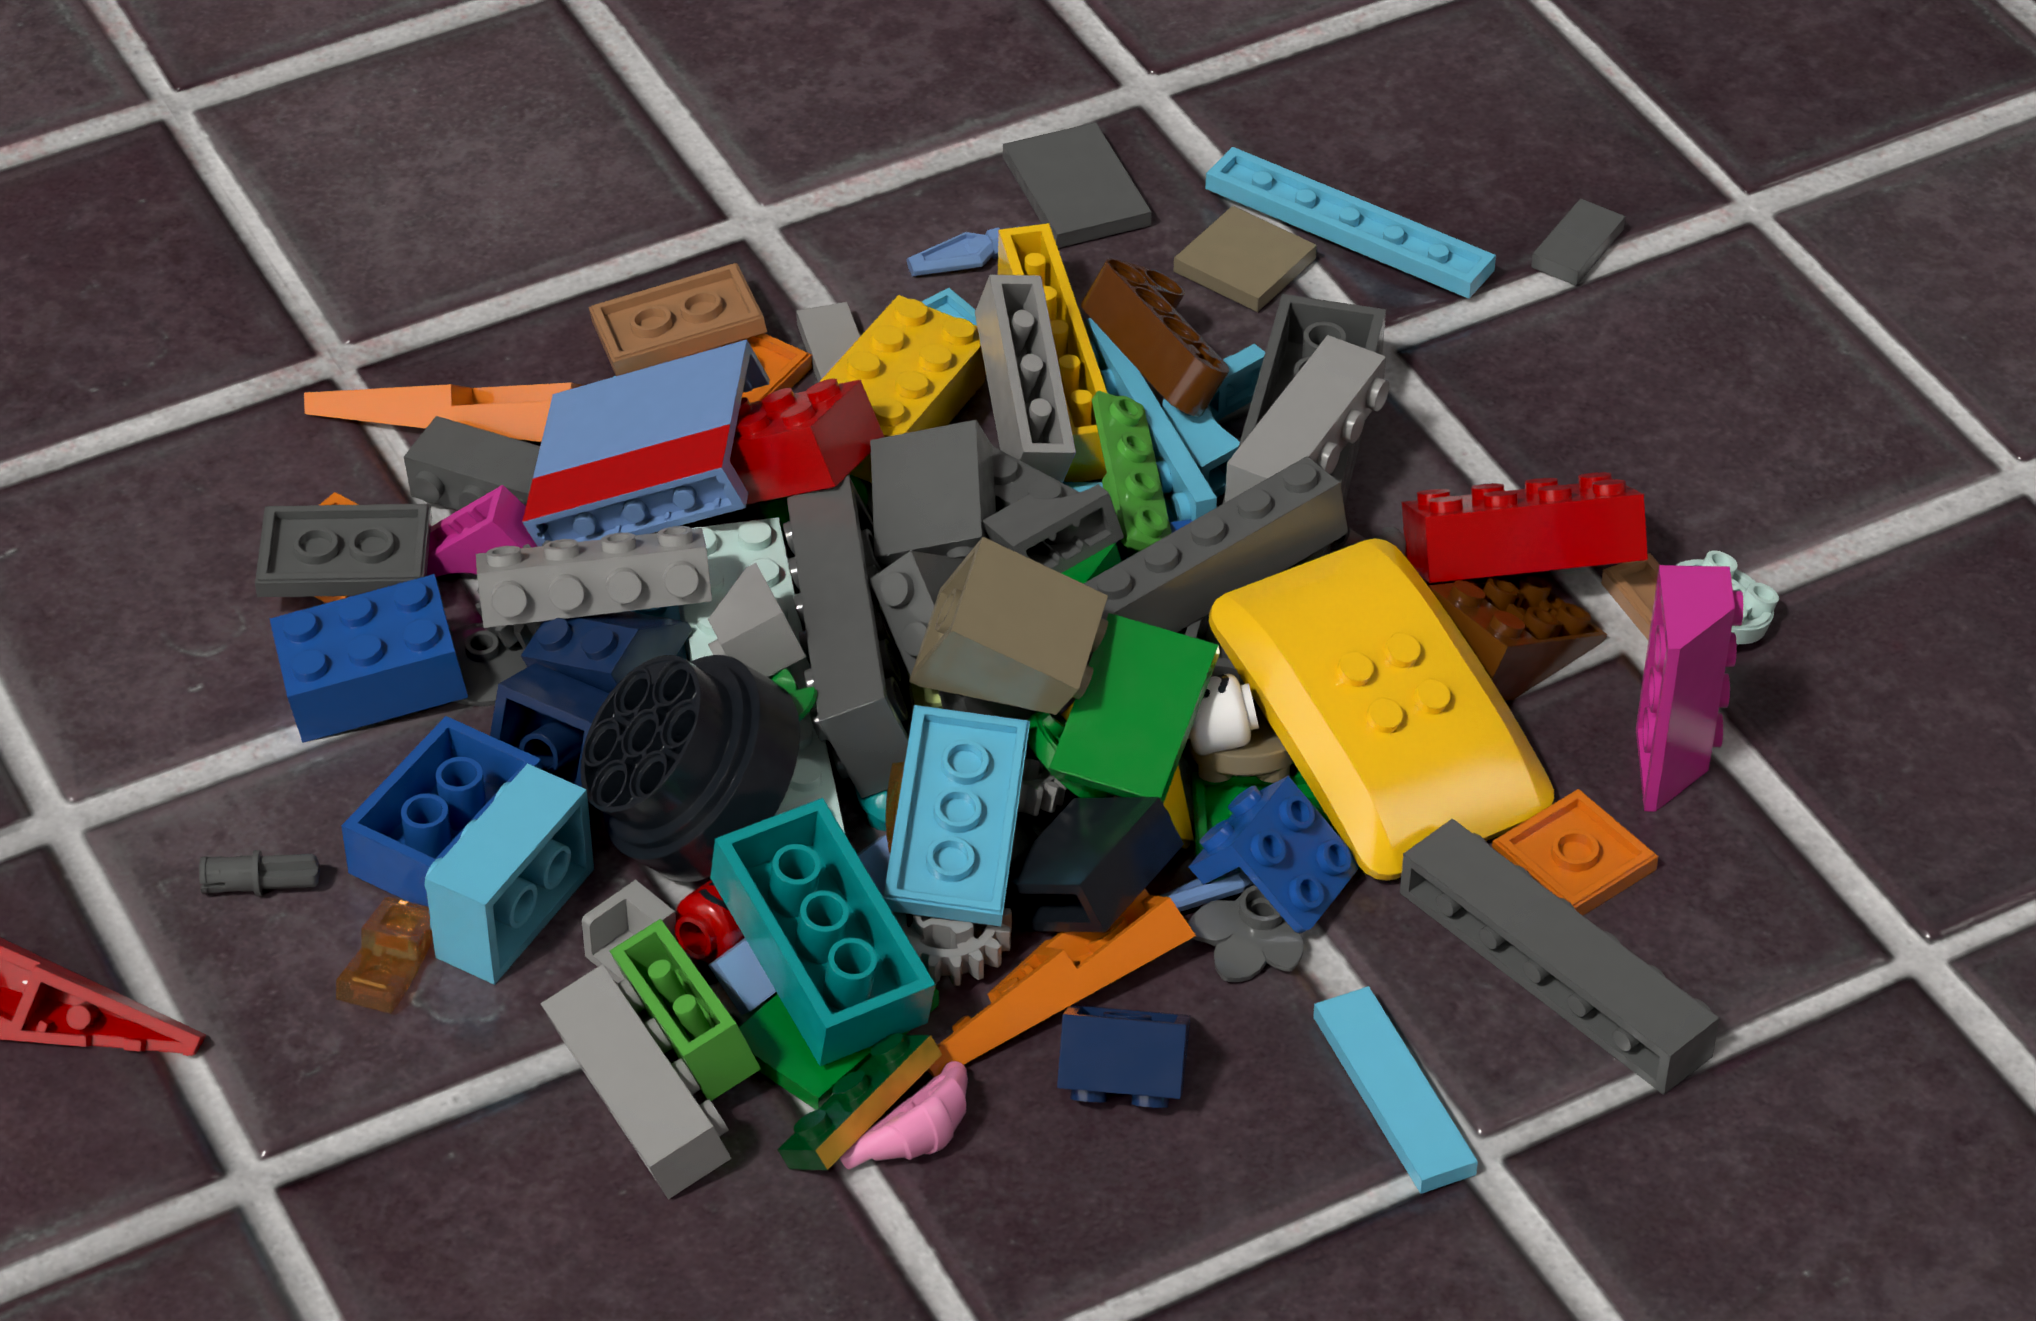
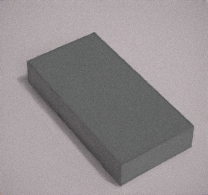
M1580 198L1535 250L1532 256L1531 268L1578 285L1622 233L1626 216Z

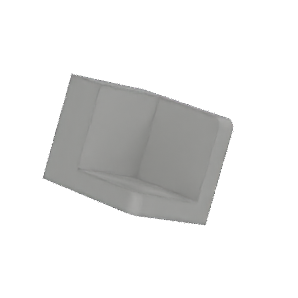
M635 879L583 916L582 930L585 957L597 967L603 964L613 980L617 983L621 982L625 978L609 950L660 918L677 940L675 935V911Z

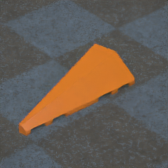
M553 383L470 388L448 384L305 392L304 409L307 415L426 429L432 420L439 416L513 439L541 443L553 394L584 385L577 383Z
M1146 889L1137 896L1106 932L1058 933L1052 939L1045 940L987 994L991 1004L973 1018H970L968 1015L963 1016L952 1026L954 1032L937 1045L942 1055L927 1071L933 1077H936L942 1073L944 1066L949 1062L957 1061L963 1065L1190 940L1196 936L1170 897L1149 895Z

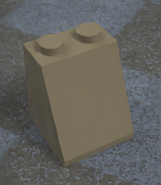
M982 537L940 588L909 682L920 687L1056 715L1072 697L1079 700L1090 683L1093 668L1088 666L1087 662L1090 652H1094L1100 645L1108 626V621L1101 618L1108 595Z

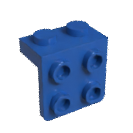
M1289 776L1260 791L1253 785L1241 792L1229 804L1228 809L1232 812V815L1227 820L1216 824L1201 838L1199 843L1204 849L1190 864L1189 868L1204 885L1240 867L1295 932L1303 933L1310 930L1358 870L1359 866L1349 847Z

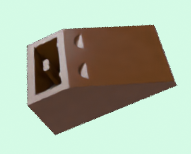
M1523 573L1521 576L1504 578L1489 577L1485 580L1476 581L1457 580L1454 583L1428 586L1466 639L1505 701L1519 697L1604 642L1607 637L1604 631L1590 622L1591 616L1587 611L1574 604L1565 603L1551 592L1552 587L1546 580L1534 574Z

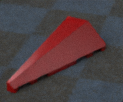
M0 937V1040L81 1047L124 1048V1050L140 1052L145 1050L182 1053V1055L186 1056L196 1055L204 1042L206 1034Z

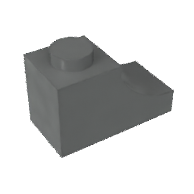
M1099 484L1080 493L1061 498L1039 499L1029 494L982 520L989 540L1059 573L1068 570L1124 538L1109 492Z

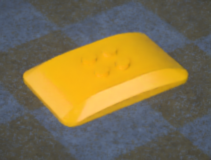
M1376 538L1364 540L1225 593L1214 602L1209 612V625L1213 634L1245 684L1249 683L1251 694L1339 836L1351 850L1356 863L1367 875L1385 881L1400 878L1403 853L1452 818L1471 833H1476L1484 838L1485 841L1505 834L1552 805L1554 801L1553 786L1505 700L1439 600L1404 554L1394 544Z

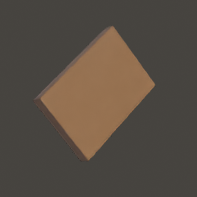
M737 263L589 307L592 323L616 376L767 332L764 316Z

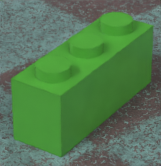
M661 918L609 950L622 975L629 981L645 1006V1012L650 1019L654 1018L670 1042L673 1052L678 1059L681 1058L707 1100L712 1101L761 1070L738 1025Z

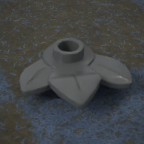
M1255 885L1244 890L1236 901L1216 900L1207 903L1188 921L1189 926L1196 935L1191 939L1216 946L1214 950L1215 970L1221 979L1227 982L1250 980L1258 975L1267 963L1283 971H1292L1298 965L1303 955L1304 942L1300 933L1295 932Z

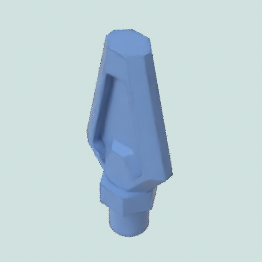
M1000 228L987 230L985 235L965 232L907 258L908 269L912 276L983 267L991 257L993 259L998 258V230Z
M1238 867L1204 885L1199 879H1195L1160 896L1170 897L1181 912L1211 901L1242 893L1248 887L1253 886L1254 883Z

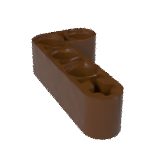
M1113 258L1107 259L1083 298L1081 307L1164 399L1186 414L1196 417L1202 416L1229 373V367L1176 311L1177 306L1185 295V291L1176 281L1161 272Z

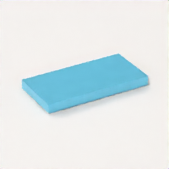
M914 705L883 896L892 912L1001 927L1030 721Z

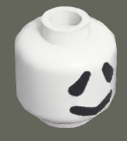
M1222 674L1210 678L1188 737L1193 749L1199 755H1208L1214 752L1244 747L1250 741L1251 730L1259 729L1249 683L1240 685L1238 679L1232 674Z

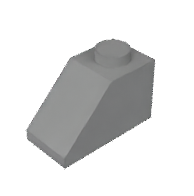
M754 563L746 567L708 618L718 638L709 643L708 646L713 655L733 657L764 676L769 677L806 656L758 565Z

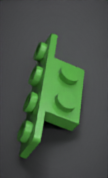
M1097 391L1092 399V405L1107 472L1102 479L1103 488L1109 492L1124 535L1121 543L1127 547V557L1129 558L1172 532L1144 406L1126 396H1115Z

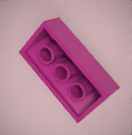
M1659 565L1636 722L1644 811L1656 812L1708 772L1712 747L1721 748L1723 717L1722 713H1718L1719 708H1727L1729 705L1730 680L1729 674L1725 673V667L1735 666L1737 652L1736 634L1731 632L1732 626H1741L1743 620L1742 591H1734L1732 588L1730 566Z

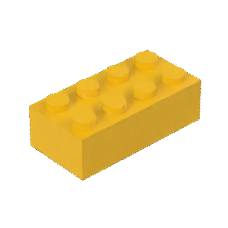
M898 295L819 382L835 378L838 384L861 379L884 437L948 425L985 380L986 371L978 328L966 319L953 317L928 307L918 300ZM871 453L849 474L872 483Z

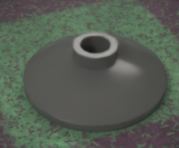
M483 622L468 624L451 631L468 698L453 702L479 707L495 705L498 683L527 668V665L521 658L524 649L520 642L517 641L510 648L505 647L500 638H497L494 633L484 628Z

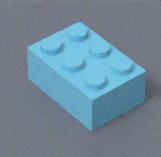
M528 763L511 782H506L500 787L492 804L478 819H474L466 825L457 843L443 858L436 859L427 871L424 885L427 891L435 958L495 985L594 870L587 789Z

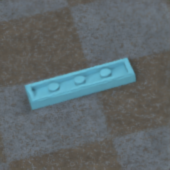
M1370 987L1361 988L1315 1003L1313 1018L1420 1194L1475 1176L1478 1165L1477 1159Z

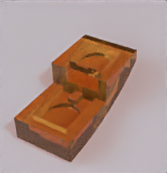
M386 896L361 928L360 950L336 979V999L392 1014L410 987L433 941L429 907Z

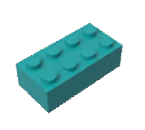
M823 798L715 838L710 879L819 1066L875 1045L888 1035L894 1033L902 1034L928 1023L936 984Z

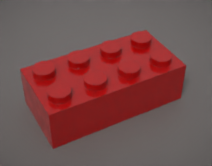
M832 378L818 382L804 392L793 393L791 388H784L767 395L761 401L749 403L748 398L743 397L739 409L730 463L748 491L747 504L836 487L871 453L870 440L884 438V435L861 379L838 384L837 379Z
M1607 472L1581 474L1578 476L1579 483L1558 485V479L1556 478L1530 479L1525 481V489L1504 491V484H1479L1471 487V495L1451 496L1448 489L1417 492V500L1402 502L1403 529L1407 546L1405 557L1419 575L1429 583L1648 560L1644 494L1627 486L1625 480L1612 479V474Z

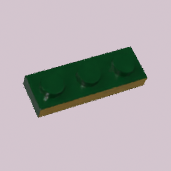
M894 1033L878 1041L871 1049L872 1056L857 1071L841 1078L832 1089L834 1094L818 1110L806 1114L794 1125L793 1130L795 1133L777 1149L788 1168L828 1170L942 1055L932 1036Z

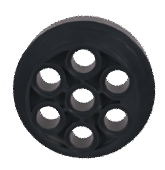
M663 655L652 658L629 672L614 687L598 710L587 734L581 758L580 775L582 787L587 789L589 802L594 807L603 811L606 829L614 845L622 853L669 879L691 882L710 877L715 838L775 816L786 795L797 763L800 743V724L795 703L781 685L743 662L726 655L704 656L691 662L679 656Z

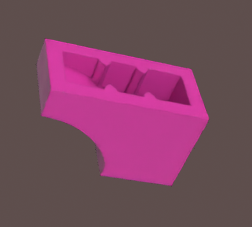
M501 485L431 526L427 576L435 574V577L450 573L477 574L476 554L487 553L488 550L501 546H517L522 549L524 545L529 544L531 547H538L522 523L526 506L504 485Z

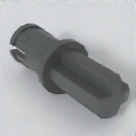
M254 850L253 855L235 857L203 856L200 858L199 881L202 884V894L254 891L255 896H263V889L315 887L319 884L320 879L319 860L313 854L263 856L261 850Z

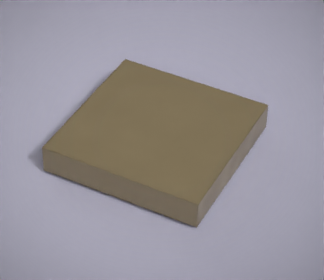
M1232 206L1174 257L1173 272L1259 312L1316 259L1317 245L1240 208Z

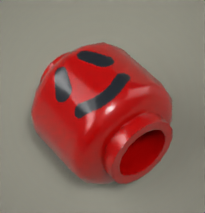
M712 880L679 902L675 912V935L680 946L691 957L712 963L745 938Z

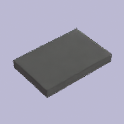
M1096 122L1003 144L1004 161L1042 224H1050L1058 248L1151 226V210Z
M431 505L265 506L255 579L257 597L355 596L427 576L432 524Z

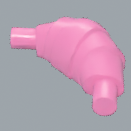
M957 1061L947 1063L940 1075L934 1077L925 1087L908 1098L881 1121L870 1127L840 1157L842 1164L850 1170L871 1158L875 1161L896 1158L911 1160L923 1154H933L942 1150L953 1138L955 1129L966 1113L965 1096L968 1077L965 1066Z

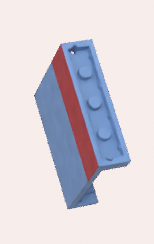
M748 340L553 394L522 520L538 547L542 546L545 540L572 539L578 542L600 540L602 537L614 533L650 534L664 528L680 526L746 508L748 491L730 463L733 440L743 392H749L752 389L769 385L770 381Z

